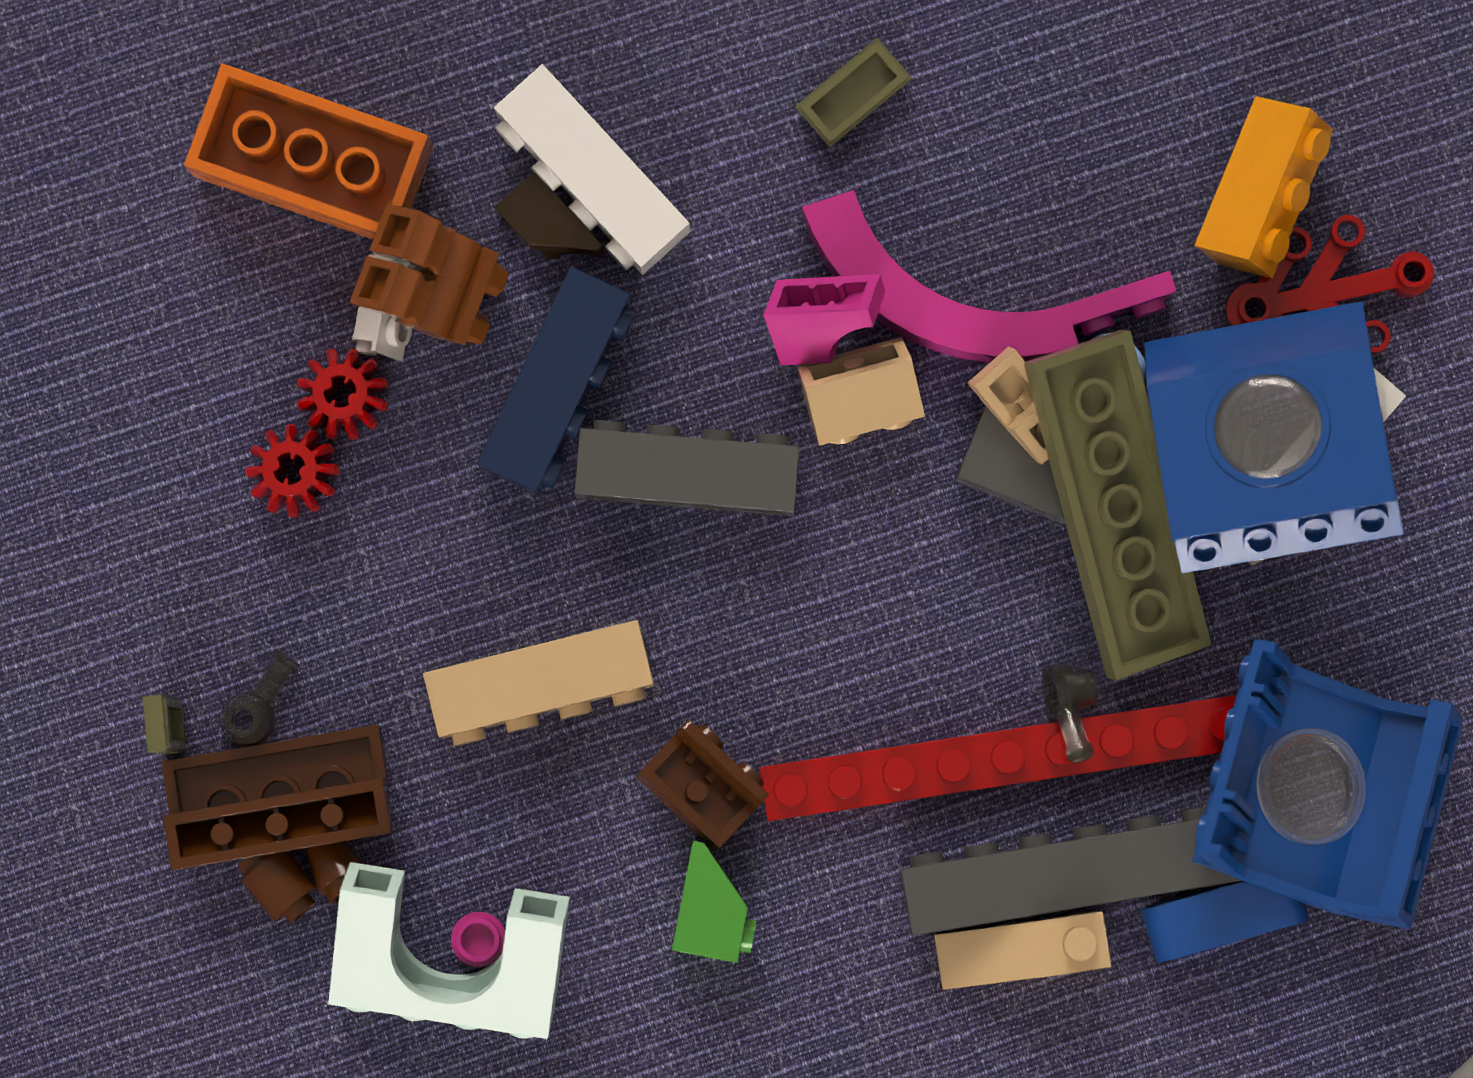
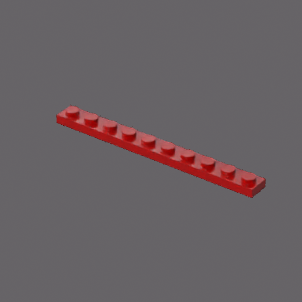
M1237 695L759 767L760 776L764 782L762 788L769 795L764 800L767 821L1221 753L1225 740L1224 726L1229 710L1234 707ZM1294 736L1283 741L1281 744L1309 740L1310 736Z

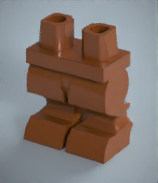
M386 204L369 251L394 261L415 265V269H410L399 263L367 256L349 303L396 317L395 322L420 331L432 338L464 346L466 342L482 344L490 327L488 317L478 313L483 296L485 294L497 297L498 294L503 292L509 273L497 263L499 253L482 247L474 240L456 233L457 230L443 226L440 220L422 211Z

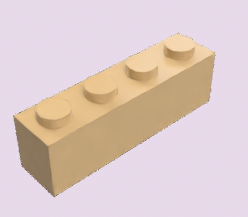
M638 620L423 673L438 738L452 737L454 746L486 739L484 728L504 723L507 733L538 726L537 715L559 710L561 719L593 712L592 701L612 697L614 706L646 699L644 688L655 686Z

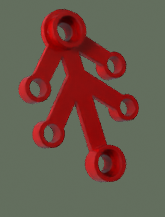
M1343 215L1331 225L1329 230L1330 239L1300 288L1277 293L1292 264L1302 260L1310 252L1312 240L1308 232L1300 227H1293L1290 236H1297L1302 240V252L1293 254L1288 251L1285 258L1279 262L1273 279L1261 276L1257 283H1246L1235 289L1226 303V317L1230 326L1281 317L1284 314L1301 310L1308 312L1340 306L1336 302L1393 290L1401 297L1412 298L1422 294L1430 287L1434 278V268L1431 261L1425 255L1419 252H1406L1399 255L1388 268L1330 281L1348 250L1356 247L1362 241L1365 234L1364 225L1359 218L1353 215ZM1345 223L1353 226L1356 231L1355 240L1351 242L1342 240L1338 235V226ZM1406 264H1415L1420 268L1422 272L1420 281L1411 282L1405 278L1403 271ZM1256 300L1263 306L1261 318L1253 319L1246 314L1244 307L1247 301ZM1370 320L1367 322V327L1378 330L1382 336L1380 346L1371 347L1372 354L1375 355L1389 345L1391 334L1389 328L1383 322Z

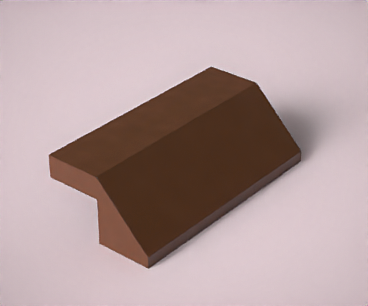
M378 724L161 761L169 815H163L171 871L392 833L389 778L381 728Z

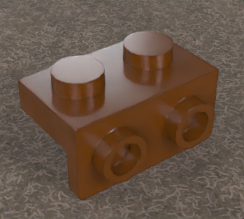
M687 720L667 744L637 774L636 778L710 848L717 852L769 795L762 788L764 782L759 774L743 762L736 764L721 750L723 748L722 741L711 729L702 724L697 727L690 720Z

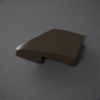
M535 172L494 207L499 216L533 251L540 250L546 259H560V254H588L591 258H601L607 253L601 243Z

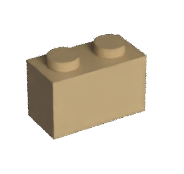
M902 337L837 354L834 356L832 363L797 365L810 422L819 446L827 443L837 445L849 443L860 434L882 428L885 430L900 429L910 424L914 419L925 417L912 358Z

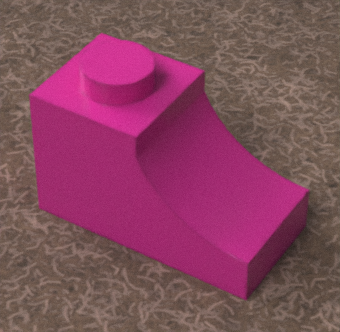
M881 275L777 280L764 312V318L780 365L832 363L842 336L857 329L873 327L885 294Z

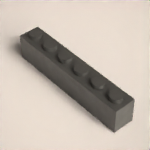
M1207 806L1182 810V821L1162 825L1159 814L1128 819L1127 831L1107 834L1105 824L1072 829L1073 840L1052 843L1051 833L1018 838L1020 849L998 852L997 843L991 842L964 847L965 858L944 861L942 851L909 856L911 867L899 869L910 934L913 936L1240 881V879L1192 862L1196 848L1197 825L1200 817L1205 814Z

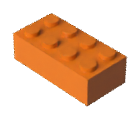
M221 63L184 166L195 178L373 240L386 204L412 208L434 147L429 136L424 133Z

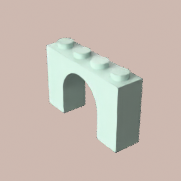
M350 862L340 889L328 1004L346 1007L354 1012L374 1011L399 1015L410 1021L430 1020L455 1024L457 1027L466 1030L481 1028L506 1032L512 1036L524 1039L532 1037L548 1039L555 1011L570 897L515 888L507 916L503 953L493 964L478 972L462 975L447 974L429 968L417 960L408 950L402 939L399 923L405 871Z

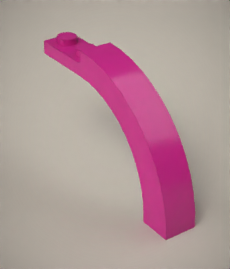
M854 190L802 207L801 216L810 239L833 277L881 275L885 294L876 320L914 343L961 359L990 363L1007 347H1011L1027 362L1078 345L1074 330L1081 328L1083 335L1089 336L1114 327V317L1132 311L1135 319L1145 318L1167 309L1164 301L1171 299L1176 293L1171 273L1167 271L1046 310L998 312L979 309L941 296L906 273L888 255L876 239L865 220Z

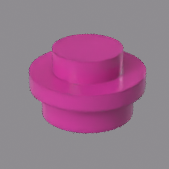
M473 912L467 914L453 928L451 935L452 949L458 959L469 966H488L494 963L503 953L505 929L502 923L489 913Z

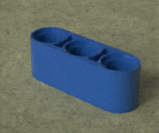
M1243 880L1226 883L1141 908L1156 963L1181 958L1293 926L1310 919L1305 903Z

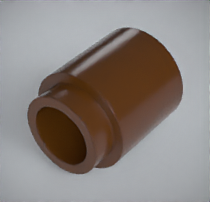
M289 851L245 858L237 867L244 876L242 880L244 886L274 922H278L285 917L291 924L316 904L315 900L311 897L317 889L316 884Z

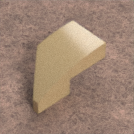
M1007 347L975 375L968 384L1037 463L1044 464L1048 460V454L1024 367L1025 361L1015 349Z

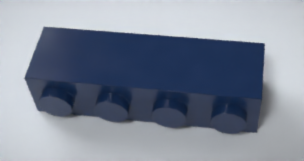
M570 266L477 461V465L481 470L537 496H540L544 486L551 489L554 488L566 463V459L559 456L568 436L575 440L578 438L580 428H583L590 410L582 407L591 387L597 390L602 388L613 364L612 360L605 358L614 338L623 342L634 321L636 312L629 309L632 302L629 293Z

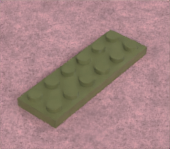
M1119 330L1024 362L1106 677L1117 681L1211 646L1193 572H1181L1175 542L1171 538L1151 408L1131 331Z

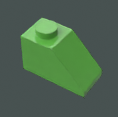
M693 841L672 951L738 963L740 951L751 953L757 920L746 919L748 906L705 842Z

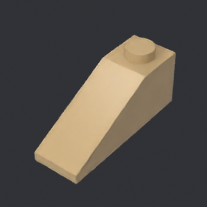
M1099 910L934 935L943 990L1111 967L1103 912Z

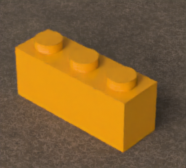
M1255 96L1194 246L1218 265L1273 279L1279 262L1285 258L1288 252L1289 237L1299 212L1308 203L1310 185L1319 163L1326 157L1329 151L1330 136L1333 128L1311 108Z

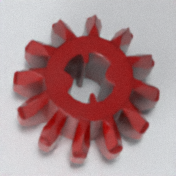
M351 348L346 355L344 364H341L337 351L329 349L326 354L329 367L324 369L314 359L307 363L310 370L317 375L315 381L307 378L298 379L297 386L306 392H311L313 395L298 400L296 402L297 408L300 411L315 410L309 417L307 425L316 430L327 422L326 437L328 439L336 440L343 424L345 425L348 437L352 441L359 439V430L356 422L362 420L368 428L375 430L378 427V423L368 412L371 408L378 411L388 410L389 403L382 398L374 397L373 394L388 389L389 383L386 378L369 380L379 368L374 359L366 361L358 368L360 362L358 350ZM344 382L351 390L356 387V393L348 396L349 405L341 407L336 400L330 403V396L338 393L337 384Z
M294 424L286 426L285 442H281L279 436L273 430H268L265 433V437L272 448L266 452L261 447L253 445L250 449V453L263 461L262 466H249L245 469V475L249 478H264L263 481L252 488V496L260 499L272 493L267 501L266 509L273 514H276L281 509L285 500L286 510L291 518L299 517L301 512L300 500H304L306 506L312 512L319 511L321 509L320 504L313 494L319 490L324 495L333 497L336 490L322 480L323 477H334L340 474V467L331 463L321 464V462L331 457L335 452L333 446L327 443L315 448L319 433L312 428L304 434L300 443L299 431ZM292 459L297 464H300L303 459L305 466L299 470L302 479L294 484L288 478H285L284 483H282L281 476L287 472L284 463Z

